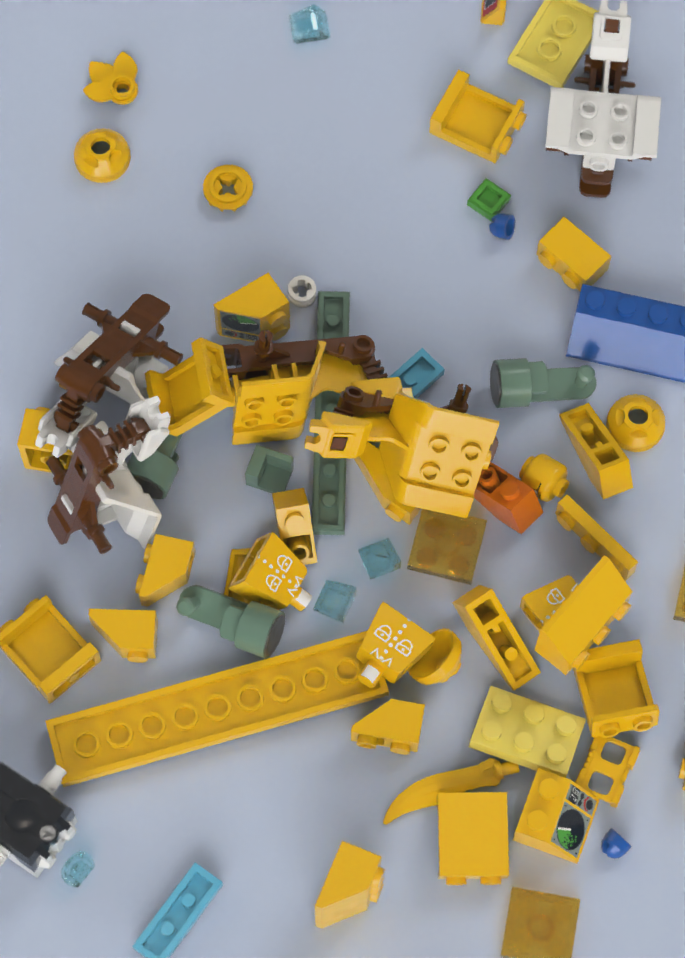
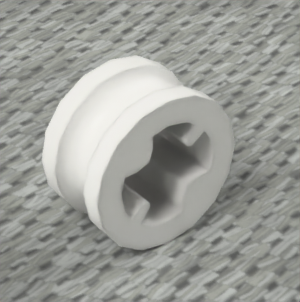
M305 275L294 277L288 285V298L290 302L299 308H305L314 303L316 299L315 282ZM305 286V291H307L304 297L299 296L298 287Z

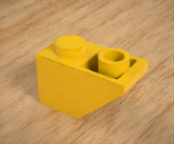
M299 488L272 493L279 538L304 565L317 563L310 509L305 489Z
M155 534L153 544L148 543L143 558V562L147 563L145 574H139L135 587V593L139 594L141 606L148 607L188 583L196 553L194 542Z
M390 699L352 725L351 741H356L358 746L368 749H375L377 745L390 747V751L397 754L407 755L410 754V751L417 752L425 704Z

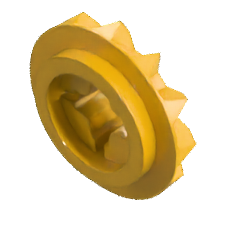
M229 164L221 165L207 174L203 183V192L210 206L219 208L221 212L223 210L235 212L238 207L246 206L253 194V182L250 175L241 167ZM221 184H225L228 187L233 184L236 195L230 192L222 194L223 187Z

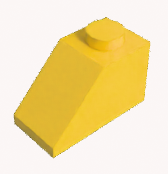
M89 609L88 615L91 625L122 658H128V661L136 663L147 662L148 658L156 659L158 628L156 610Z

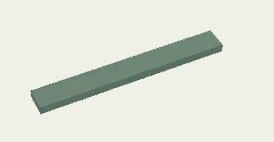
M318 291L317 339L349 337L350 292ZM323 391L315 397V419H321L323 411L333 412L338 404L339 393ZM314 452L313 535H345L346 458H324L318 452Z

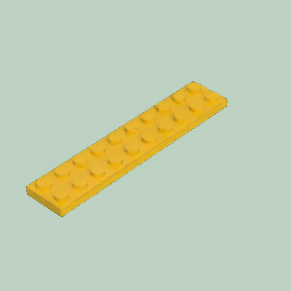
M367 631L46 720L56 764L67 772L62 778V786L67 787L389 696L385 678L381 677L374 688L364 685L357 678L365 664L359 661L356 655Z

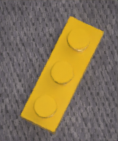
M568 494L558 502L555 512L560 525L567 531L573 530L581 538L580 542L583 547L590 553L594 554L596 552L601 558L604 555L607 556L626 581L635 573L638 561Z

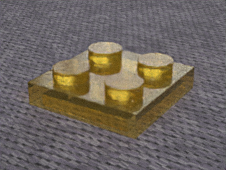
M422 509L407 569L471 585L487 520L472 516L463 518Z
M512 887L500 957L572 958L580 899Z

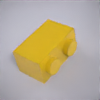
M563 217L539 240L536 254L539 261L546 268H553L561 275L562 280L568 287L576 288L581 291L582 284L592 286L609 269L611 260L609 253L566 217Z

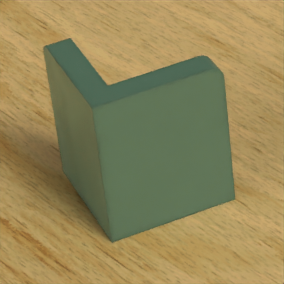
M256 444L245 472L246 485L269 493L285 491L294 469L293 457Z

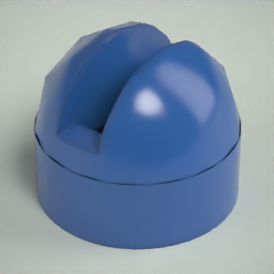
M504 213L493 216L491 219L493 223L489 224L490 232L497 238L509 240L515 229L514 216Z
M612 828L604 835L601 841L603 853L612 859L622 857L631 848L630 844Z

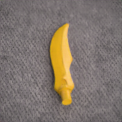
M489 758L475 766L423 778L407 787L396 797L387 810L383 823L387 825L406 813L436 806L438 793H460L480 787L497 786L500 780L504 779V776L519 773V765L509 761L500 763V761L494 758Z

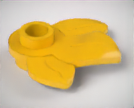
M124 51L117 56L113 65L91 61L89 63V76L92 83L85 86L83 92L88 98L96 102L112 100L120 105L131 103L138 95V85L135 81L138 68L135 61ZM120 89L128 90L125 93H118Z

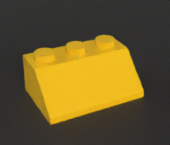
M604 555L540 629L534 650L565 675L573 667L576 670L581 668L590 656L586 651L593 643L599 646L611 631L608 628L610 623L615 618L620 621L632 606L628 603L632 590L607 556Z
M345 841L341 842L315 904L316 927L322 929L364 912L368 909L370 901L377 903L384 886L383 875L385 869L381 868V856Z

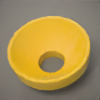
M106 128L94 129L85 133L78 140L74 150V162L79 173L86 179L97 183L111 182L121 177L128 169L131 160L130 149L124 137L118 132ZM98 141H104L110 145V149L105 154H96L92 151V146Z
M632 394L620 398L613 404L607 415L606 427L622 449L642 452L653 448L661 440L665 431V416L656 401L644 395ZM633 409H641L646 413L647 421L643 424H635L629 419L628 413Z
M443 628L432 632L431 635L435 637V640L430 650L408 671L410 676L423 685L444 683L459 671L461 667L462 645L460 639L450 629Z

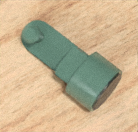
M526 358L494 360L490 370V390L496 408L528 407L530 402L586 399L593 394L597 384L595 371L589 365L547 369L543 361L528 362Z
M169 434L154 454L142 462L138 461L132 452L127 467L134 479L141 485L143 493H148L152 499H164L170 490L179 470L176 464L179 455L175 450L183 434L177 437Z
M193 585L184 589L176 605L179 614L218 628L220 637L233 641L236 648L264 659L269 658L273 654L284 630L285 613L283 611L256 601H251L248 604L199 585Z

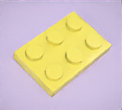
M544 0L509 55L507 64L553 87L563 88L591 44L594 13L599 11L577 0Z
M490 685L468 747L535 771L540 768L566 778L586 719Z

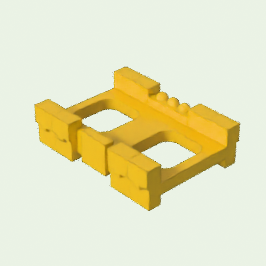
M594 737L588 751V756L582 770L580 769L575 783L598 799L610 803V806L617 808L625 789L623 784L629 770H632L640 753V747H634L613 737ZM607 742L614 743L625 749L626 753L621 764H614L601 757V752ZM593 773H601L613 780L612 787L607 795L600 794L588 787Z

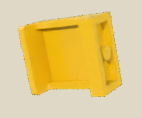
M458 70L430 118L429 133L496 164L501 154L506 155L513 142L511 135L514 130L520 131L527 116L523 112L525 101L518 99L516 105L472 86L469 84V74Z
M202 337L191 343L193 356L184 360L178 366L171 368L165 373H158L153 370L145 372L148 397H159L161 400L159 404L161 414L168 412L171 416L168 426L169 434L176 437L234 403L223 346Z
M45 595L41 599L36 598L27 604L23 610L24 613L15 621L9 620L0 627V649L51 704L101 662L99 651L91 642L87 643L53 606L51 599Z
M640 640L589 648L586 652L590 656L578 670L573 667L591 738L598 736L610 738L618 735L620 732L630 730L641 732L658 725L659 707L653 702L642 664L643 650Z
M507 792L438 793V879H446V885H467V879H480L481 885H500L501 879L508 878Z

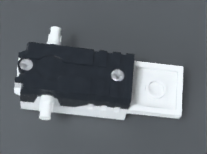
M0 762V867L9 858L38 878L44 868L50 869L56 861L55 856L58 852H61L66 840L70 841L77 831L75 825L78 821L73 809L53 796L63 781L62 778L67 774L60 766L55 764L53 769L48 771L43 780L40 781V784L37 785L5 763Z

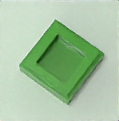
M486 178L467 200V206L491 221L492 217L499 214L511 200V195Z

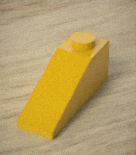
M586 403L559 414L560 420L590 481L603 500L632 489L633 483L629 459L590 404Z
M367 441L364 453L354 460L381 506L385 509V513L397 522L403 520L410 525L421 508L401 504L394 498L380 449Z
M478 585L452 602L470 634L511 690L515 691L541 673L493 589Z

